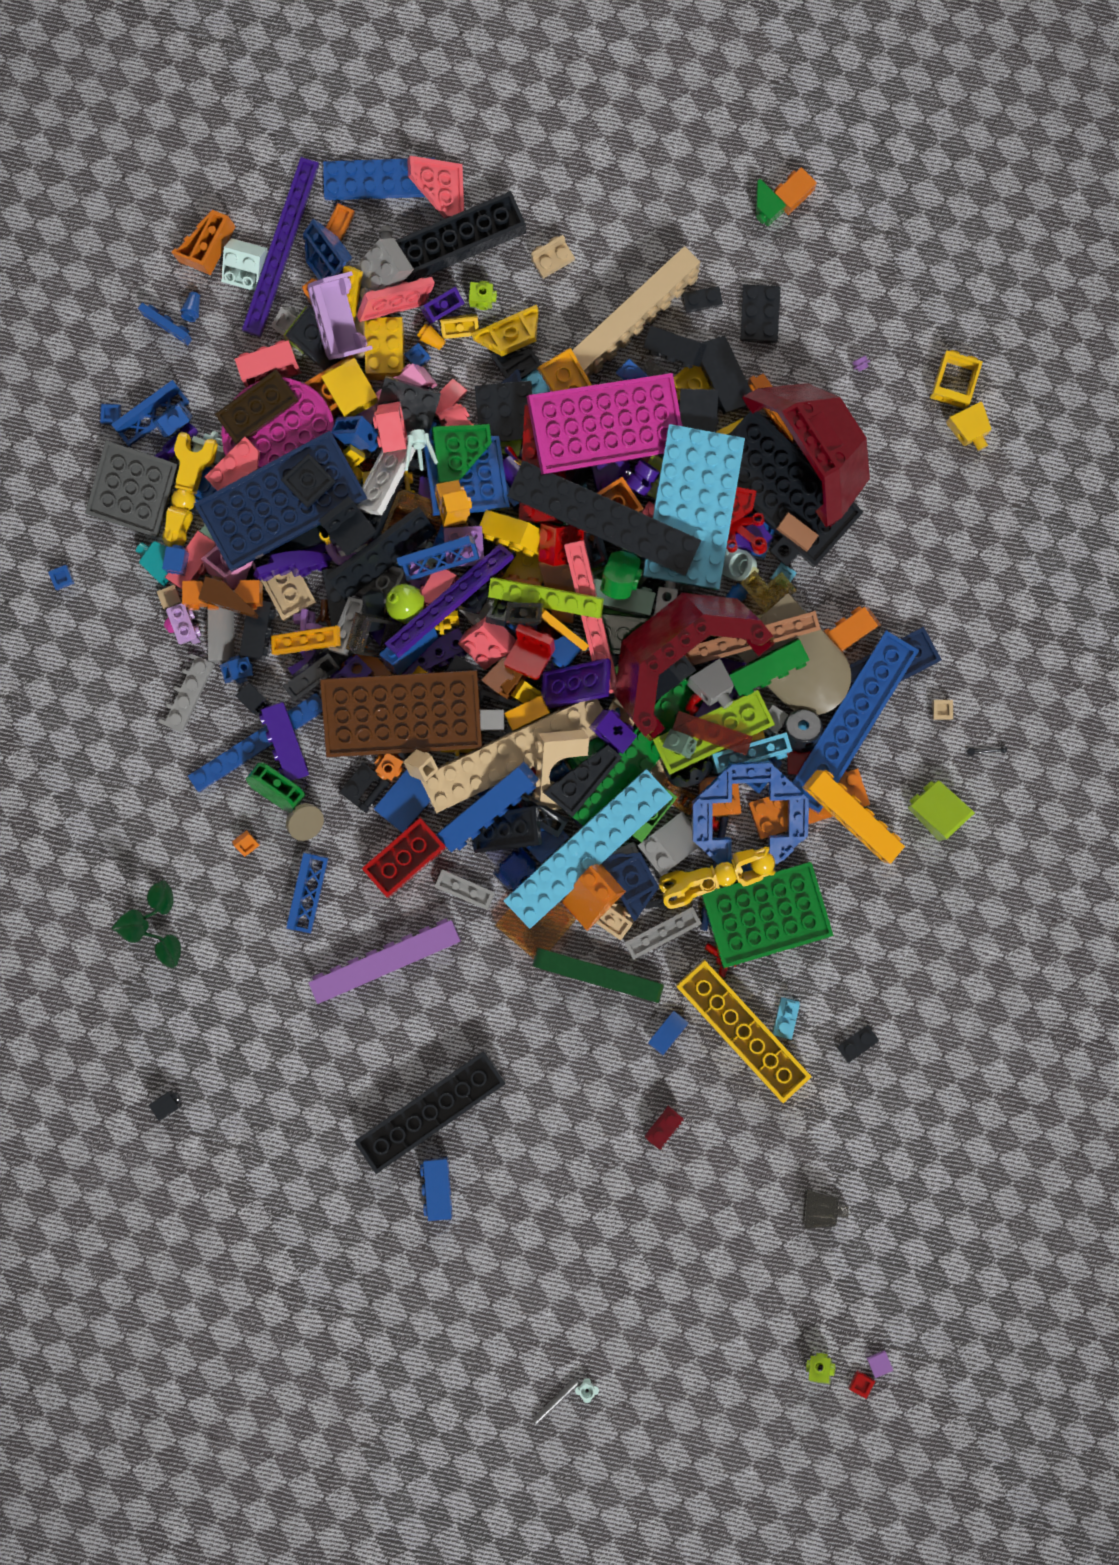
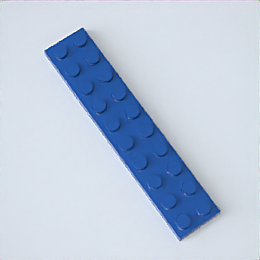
M887 630L792 782L808 797L809 808L818 814L823 806L802 787L816 770L829 771L834 776L833 780L836 783L839 782L919 652L918 649Z

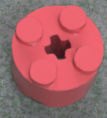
M455 404L437 414L442 426L474 425L467 419L470 416L466 408L461 404Z

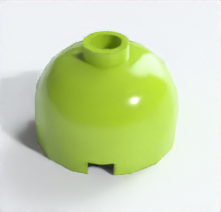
M408 584L393 587L388 593L385 603L388 614L396 621L408 624L424 607V596L421 595V590Z

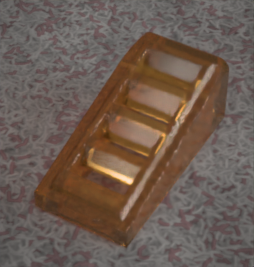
M664 779L661 784L665 788L669 786V791L672 793L674 790L677 791L675 794L677 799L672 806L690 815L692 812V801L696 796L681 787L672 785L668 779ZM683 794L684 796L680 803H677L679 797ZM690 798L691 800L689 801L687 807H683L686 800Z

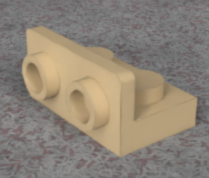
M564 235L553 237L548 244L536 247L531 253V261L542 278L549 276L575 260L574 255L565 242Z
M618 901L596 922V924L619 940H622L634 923L627 909L618 904Z

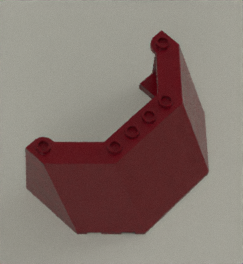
M682 593L621 641L615 697L649 741L666 730L654 715L659 675L707 637L719 636L745 639L758 657L774 645V636L740 600L736 598Z

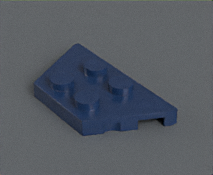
M641 853L611 854L602 862V865L626 891L620 898L634 922L659 886Z

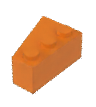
M211 210L196 226L197 229L190 236L187 235L183 239V244L178 249L175 248L171 253L179 263L211 275L224 251V246L228 243L236 226L229 216Z
M857 607L851 612V617L848 619L843 617L837 621L834 629L831 631L829 628L824 630L842 652L859 639L865 637L872 630L881 626L869 607Z

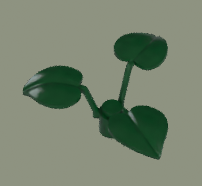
M161 880L152 885L147 893V902L154 909L152 912L142 915L138 910H129L118 918L111 929L130 943L140 941L143 936L158 939L160 942L155 945V954L158 960L168 968H175L181 955V944L178 938L170 934L166 935L163 939L161 936L146 932L149 928L146 918L157 912L165 915L173 907L174 897L172 889L166 881Z

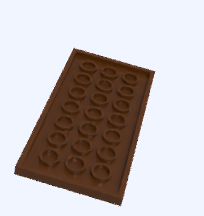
M477 670L320 680L326 757L410 753L416 749L427 752L482 748Z

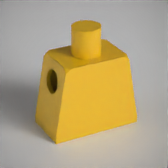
M982 401L951 416L947 420L946 424L963 446L973 442L978 451L988 446L984 436L989 434L991 426Z

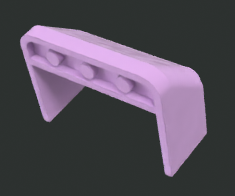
M352 271L323 278L308 284L310 300L315 312L324 350L329 360L373 349L372 345L367 346L366 337L356 331L347 294H349V289H351V281L348 277L353 275Z

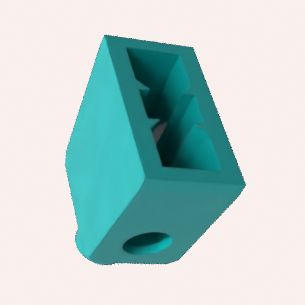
M154 541L148 547L141 542L136 548V552L142 556L139 563L165 587L168 583V580L165 578L168 573L162 567L166 546Z

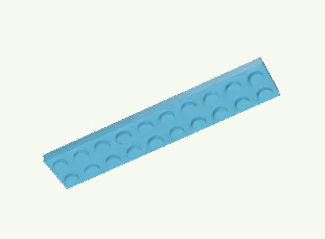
M645 769L503 901L530 929L574 889V884L591 865H600L673 797Z

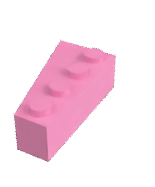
M413 363L406 365L398 377H393L424 388L431 386L433 389L438 385L424 367ZM382 389L375 393L378 398V401ZM377 404L359 413L358 416H363L372 425Z

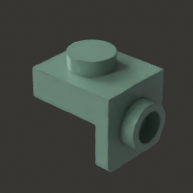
M670 729L662 747L690 759L696 750L697 741L689 735Z

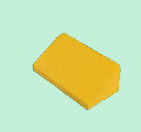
M477 314L440 318L443 339L471 336V333L479 330Z

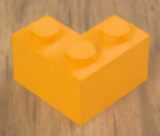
M459 480L436 484L434 492L443 527L466 523L468 516H470L472 502L471 498L467 497L464 487H460Z

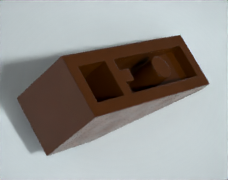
M213 575L212 578L205 576L198 598L201 602L258 619L259 615L224 583L222 578Z

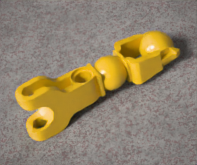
M185 432L178 434L174 447L175 455L180 461L175 485L177 490L172 495L173 506L167 509L166 526L162 534L163 542L167 547H172L173 545L184 546L187 540L186 535L193 520L190 510L193 509L194 503H196L194 494H197L203 470L211 466L216 459L218 443L214 439H207L202 450L192 452L190 449V436Z
M763 847L759 850L750 849L736 852L731 860L732 864L722 862L715 869L713 866H710L711 868L706 867L690 872L673 871L662 875L659 878L658 884L664 893L663 902L665 906L670 909L682 907L690 903L697 896L712 892L716 888L719 889V885L730 886L738 880V883H741L742 886H748L761 881L766 876L774 875L776 873L774 870L775 859L769 853L770 848ZM751 862L753 870L743 872L741 866ZM667 881L673 882V884L669 886L664 885V883ZM677 896L674 901H669L670 897Z

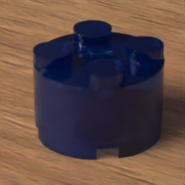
M518 848V853L513 851L498 865L500 867L498 868L499 871L495 869L492 872L508 890H516L522 884V878L525 876L530 877L536 871V862L523 848Z

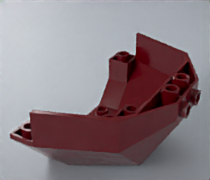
M809 383L757 388L743 396L742 398L752 414L762 408H767L779 414L822 481L824 504L816 510V513L825 527L834 525L843 517L870 480L867 437L841 397Z

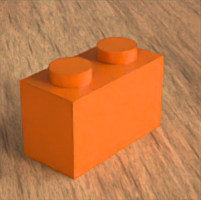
M802 167L797 172L795 170L791 172L787 177V181L784 184L780 183L774 190V193L786 204L784 212L787 215L793 212L815 190L817 182Z

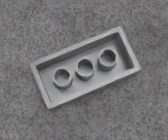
M394 238L379 239L354 267L363 271L357 313L364 294L371 290L377 291L387 286L400 285L414 270Z

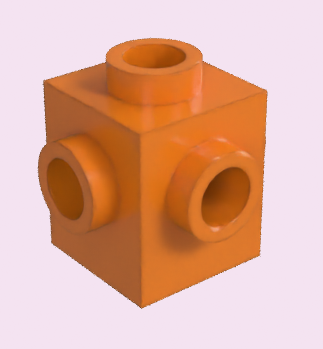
M397 753L379 754L374 762L377 775L384 780L389 779L392 781L394 776L398 777L403 769L401 765L404 758L398 756Z

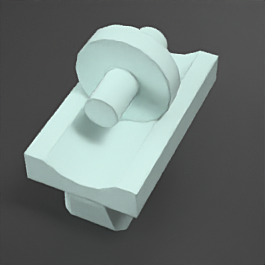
M213 431L211 435L204 434V439H214L218 444L222 445V439L218 438V432ZM193 436L192 442L194 446L192 452L202 450L206 440ZM218 445L215 464H218L225 457L223 447Z

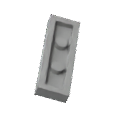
M348 597L337 625L340 627L341 646L329 647V651L345 656L348 655L363 617L362 600Z
M441 870L434 886L488 910L495 894L491 890L444 870Z

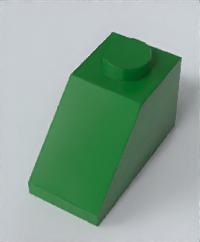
M759 179L755 189V215L760 223L769 227L784 213L786 204Z

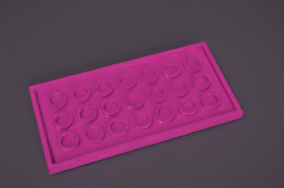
M673 373L526 396L541 475L664 454L669 424L682 426Z

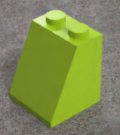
M939 780L934 783L930 781L924 786L923 789L925 791L920 796L916 794L909 800L911 804L907 807L938 841L948 839L975 814L970 807Z

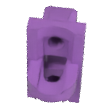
M301 609V612L295 613L293 616L294 624L300 625V631L323 628V626L315 624V612L308 611V609Z

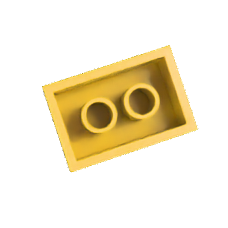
M381 317L364 321L367 346L372 345L373 348L372 350L365 351V374L367 379L385 380V376L398 377L405 367L403 318Z
M488 510L485 511L480 523L484 539L491 542L495 541L494 544L497 546L499 544L504 547L507 546L508 549L515 552L523 550L522 553L531 557L534 554L539 555V528L526 521Z

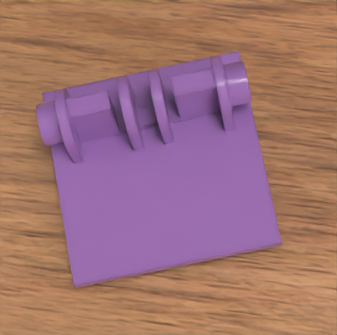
M482 526L444 528L445 543L465 536L474 537L480 559L459 566H475L484 558ZM471 546L465 547L461 555L465 558L473 557ZM451 552L446 553V563H453L456 555Z

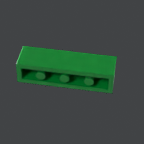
M796 638L729 672L728 675L738 695L748 696L754 692V688L761 686V688L766 687L772 683V679L776 677L781 679L789 675L788 671L794 668L799 670L807 665L806 662L810 661L800 639Z

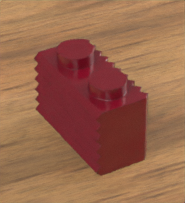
M668 1105L646 1133L645 1138L661 1150L664 1143H667V1140H669V1137H672L674 1131H677L676 1128H679L684 1118Z

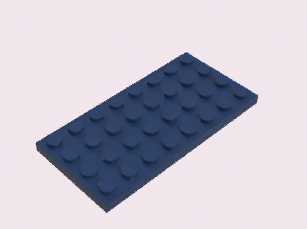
M328 431L194 503L227 566L233 572L320 525L321 523L318 520L348 496L356 505L366 500L367 496L331 431ZM307 454H310L336 483L307 509L280 479Z

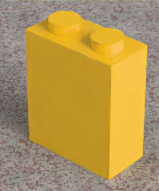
M355 358L343 361L341 366L335 369H328L321 376L343 417L356 416L378 403L374 390Z

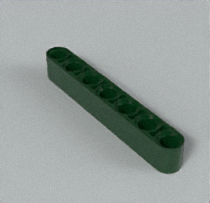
M538 947L532 963L533 967L656 1003L660 1002L664 984Z

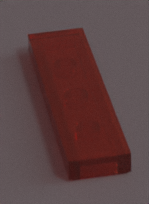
M678 711L672 728L675 731L745 756L753 738L747 734Z

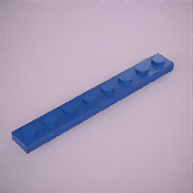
M315 693L288 711L294 731L323 713L321 698ZM267 725L188 775L197 792L203 791L271 747L273 742L269 743L266 736L268 731Z

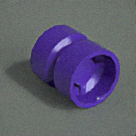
M639 460L634 468L635 473L630 474L626 483L639 494L646 496L652 487L650 483L656 481L660 472L645 461Z

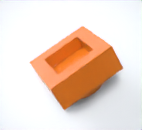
M247 830L232 841L234 847L244 857L260 846L258 841Z

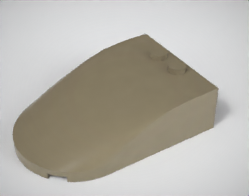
M787 593L760 620L764 625L803 615L807 612L791 594ZM822 629L774 643L771 648L759 656L761 657L796 638L800 639L810 661L806 662L807 665L799 670L794 668L788 671L789 675L781 679L778 677L772 679V683L768 685V688L793 711L806 709L817 715L827 713L844 700L850 689L851 668L844 653ZM753 649L737 653L746 664L759 658Z

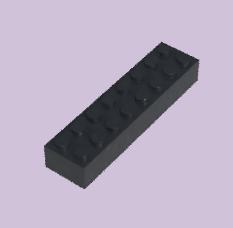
M512 192L504 193L395 240L414 269L403 282L416 281L419 278L428 276L526 234V223Z
M483 1050L358 1137L354 1143L374 1173L377 1174L506 1084V1080L487 1052Z

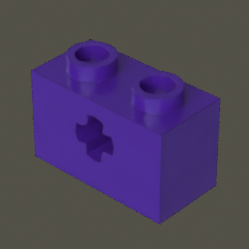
M453 287L421 306L420 309L428 323L431 324L465 303L457 288Z
M602 710L589 728L617 753H624L637 737L633 732V727L626 722H622L619 719L620 715L616 711Z

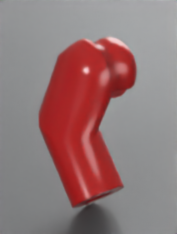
M696 693L691 695L685 706L686 712L688 711L690 715H694L699 711L696 704L702 699Z

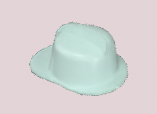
M738 548L737 551L729 552L725 556L722 571L724 576L736 581L750 579L755 573H759L756 559L749 552Z

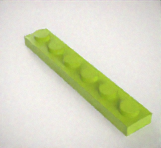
M490 578L488 594L490 598L599 619L602 617L604 598L501 578Z

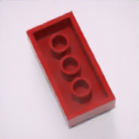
M419 818L368 862L362 870L386 898H390L447 847L424 820Z

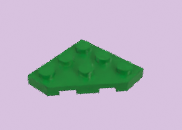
M489 424L432 427L434 453L438 461L436 464L438 484L456 480L460 481L492 443Z

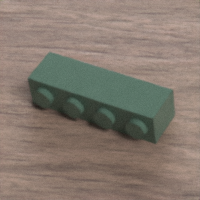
M593 575L597 596L604 598L603 608L650 618L656 594L652 592V589L641 587V589L636 591L633 590L630 598L613 599L601 592L602 580L596 579V576Z

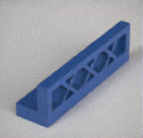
M171 380L111 425L130 447L156 428L152 422L159 417L155 416L156 409L167 407V411L173 407L171 399L177 394L183 399L182 402L185 406L190 402L175 382ZM151 418V424L148 427H140L142 419ZM129 429H136L135 436L128 440L124 432Z
M465 536L399 557L397 562L399 566H403L406 580L411 581L479 560L480 557L474 537ZM471 546L474 556L470 558L462 556L461 553L464 548ZM449 552L456 555L453 563L450 564L443 561L446 553ZM430 558L438 561L434 569H429L425 566ZM415 563L420 566L417 574L411 576L408 565Z
M303 853L286 929L312 933L329 858ZM313 859L323 861L322 869L316 873L311 868ZM315 877L318 886L310 892L307 882ZM310 896L314 904L312 908L306 911L302 905L303 900ZM304 915L309 919L308 929L297 926L299 918Z

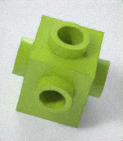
M488 281L470 282V307H476L479 310L492 309L493 302L497 300V291H494L493 284H490Z
M816 1353V1356H811V1359L807 1360L806 1372H809V1381L830 1384L831 1376L835 1375V1364L832 1363L831 1358H828V1354ZM820 1365H823L822 1371L818 1370Z

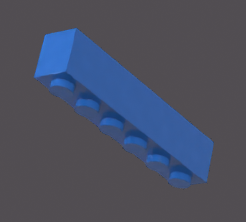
M522 762L441 829L436 836L450 852H453L456 848L461 850L467 844L466 840L471 837L473 840L481 833L479 829L483 826L488 828L494 822L493 818L495 816L501 817L508 811L507 807L510 804L515 806L521 801L522 794L525 792L527 795L536 788L534 784L539 780L525 762Z

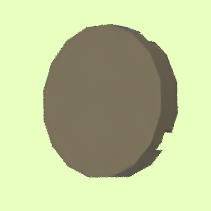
M304 803L298 805L292 813L288 814L286 829L296 840L305 841L312 839L322 829L324 823L323 814L313 804Z

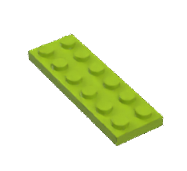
M756 690L748 696H743L733 701L725 709L720 707L674 729L691 736L697 741L696 750L690 759L662 747L669 732L654 738L653 742L670 775L774 726L775 723L759 690Z

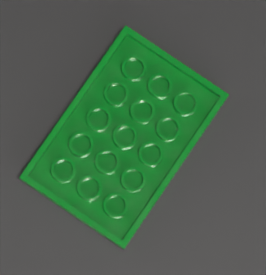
M812 862L777 871L774 875L766 876L761 881L748 886L736 883L701 895L722 968L834 936Z

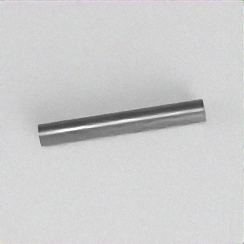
M575 1377L532 1420L538 1425L580 1384V1381Z

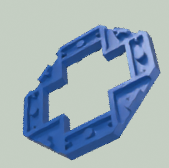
M770 761L730 763L692 801V840L717 864L722 862L732 864V839L730 837L712 838L713 803H731L732 784L769 782L770 801L788 800L787 835L768 836L769 853L775 859V866L782 860L784 861L794 851V848L808 837L809 799ZM751 862L741 866L743 872L753 870Z

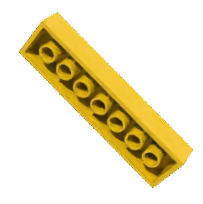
M702 960L675 985L780 1102H786L812 1077L705 960Z

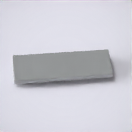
M219 607V610H208V660L212 663H225L229 661V658L234 657V612Z

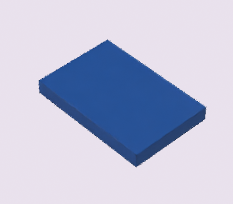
M406 770L376 805L374 810L403 833L430 803V798L421 780L410 776L408 770Z

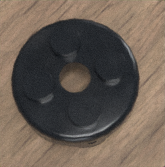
M708 756L670 775L666 768H663L672 785L689 787L700 784L710 774L713 762L711 757Z

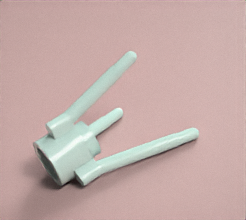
M421 429L411 431L410 435L407 436L408 444L404 470L408 471L412 446L414 449H417L421 471L423 470L421 449L425 447V444L434 463L437 464L436 455L429 441V434Z

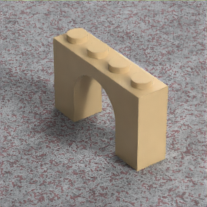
M584 730L538 733V741L535 742L537 758L534 759V767L539 780L534 784L536 788L535 792L532 793V797L552 810L562 808L543 793L545 789L555 783L549 780L550 771L558 761L564 758L588 756L589 737Z

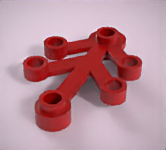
M755 513L753 517L741 518L730 526L726 547L728 552L733 553L738 549L736 532L751 543L754 553L763 554L766 552L767 541L762 537L754 536L743 527L747 525H763V514ZM730 544L735 545L733 548L729 547Z

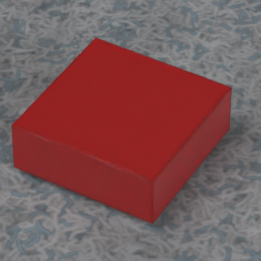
M857 1370L848 1389L867 1399L875 1380Z

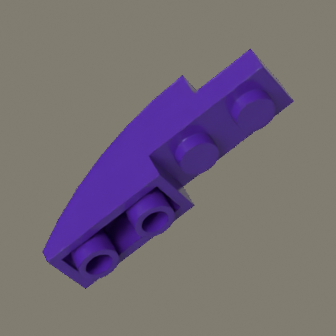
M314 551L282 552L271 555L268 564L257 567L253 576L255 580L268 581L275 575L280 574L284 576L292 571L294 577L299 575L304 577L312 571L327 569L332 558L328 554Z

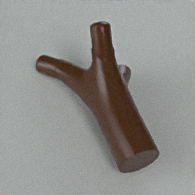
M322 599L320 614L315 622L325 621L328 627H331L328 615L327 599Z

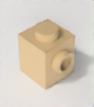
M417 749L403 761L410 776L426 782L438 771L433 757L429 753H424Z

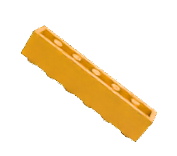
M816 770L802 788L882 862L891 864L905 847L900 842L901 838L895 833L891 834L887 830L888 826L880 820L877 821L874 818L875 814L868 808L864 809L857 797L850 796L847 793L848 789L843 784L836 783L833 780L834 776L829 771Z

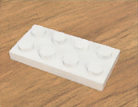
M411 447L410 461L415 452L413 447ZM382 448L362 487L367 499L356 505L362 513L382 515L386 510L387 504L405 472L407 448L383 453Z

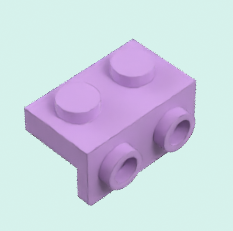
M182 603L166 609L180 645L189 641L193 645L201 642L199 636H202L198 625H194L192 620L195 618L193 610H188V607H185Z

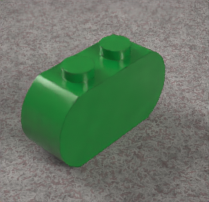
M617 551L611 553L603 573L600 586L601 592L613 599L630 598L632 591L637 590L643 571V569H639L641 560L629 552Z
M257 763L246 778V782L253 790L289 813H292L305 797L304 792L299 786L264 763Z

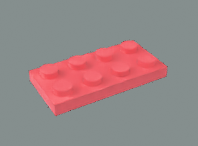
M432 277L419 278L413 282H403L397 286H387L381 290L368 291L364 294L357 318L359 322L423 306L427 303L435 282Z

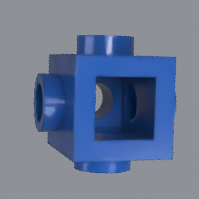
M240 655L229 658V661L220 665L225 684L236 681V684L247 682L248 677L253 675V667L248 657L240 658Z

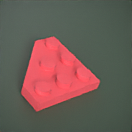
M416 156L408 157V177L444 219L464 211L462 164Z
M244 437L205 478L218 491L257 470L260 451L247 437Z

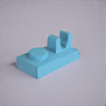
M780 998L772 1032L774 1036L792 1040L800 1006L799 1001Z

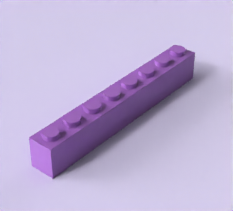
M443 919L436 923L437 927L430 929L427 926L418 930L420 934L414 937L412 934L402 937V942L394 944L393 941L384 945V950L382 951L372 950L365 954L366 958L359 960L356 957L347 961L349 965L341 968V965L331 968V973L327 975L320 973L313 976V981L308 983L317 1004L461 942L453 920Z

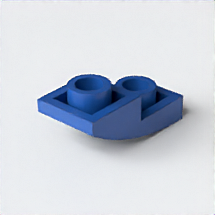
M673 1011L648 1044L661 1055H664L688 1026L689 1022Z

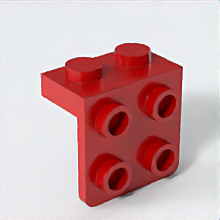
M547 522L541 523L538 561L551 566L569 564L564 545L583 540L584 531L571 525L559 527Z
M519 624L516 628L517 640L506 657L504 665L511 670L537 680L555 651L554 639L547 633L535 631L531 626Z

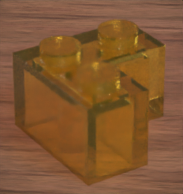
M753 571L746 579L740 582L765 613L787 593L792 595L797 591L782 572L768 584L765 583L756 571Z

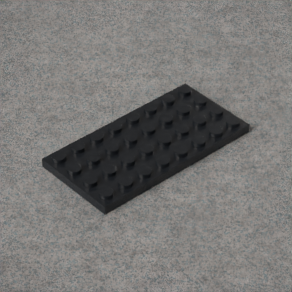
M750 411L729 434L745 438L737 487L756 490L753 512L763 514L764 522L781 538H786L800 551L799 555L814 568L861 516L863 511L853 502L840 520L831 527H825L816 513V510L824 504L822 481L806 456L758 411L753 414ZM787 513H790L819 535L807 552L776 529Z

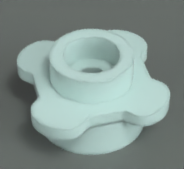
M585 1378L583 1383L576 1387L575 1393L580 1395L585 1403H589L594 1395L599 1393V1389L591 1383L589 1378Z

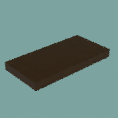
M274 370L216 412L215 416L237 445L244 437L250 438L298 403L299 400L279 372Z

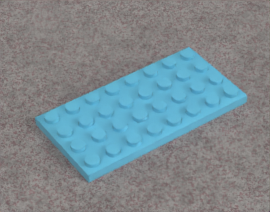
M669 424L653 519L701 540V543L686 576H682L645 559L642 577L719 590L745 438Z

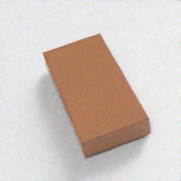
M790 513L785 515L776 528L806 552L819 536Z

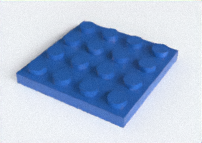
M491 436V445L459 481L460 487H464L467 497L471 498L472 508L470 513L485 512L486 510H509L499 436ZM430 440L431 446L434 450L433 440ZM425 444L424 456L433 516L440 515L434 492L436 484H438L437 469Z

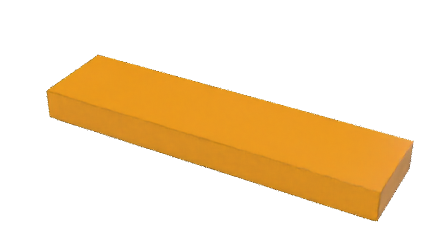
M339 626L271 636L272 655L341 646Z

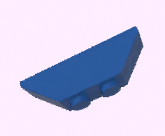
M312 219L303 233L306 263L319 280L342 274L344 266H348L353 257L335 234L317 220Z

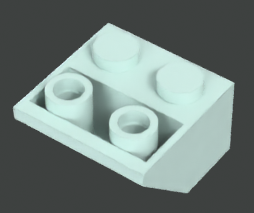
M231 238L224 246L221 282L255 291L267 257V248Z

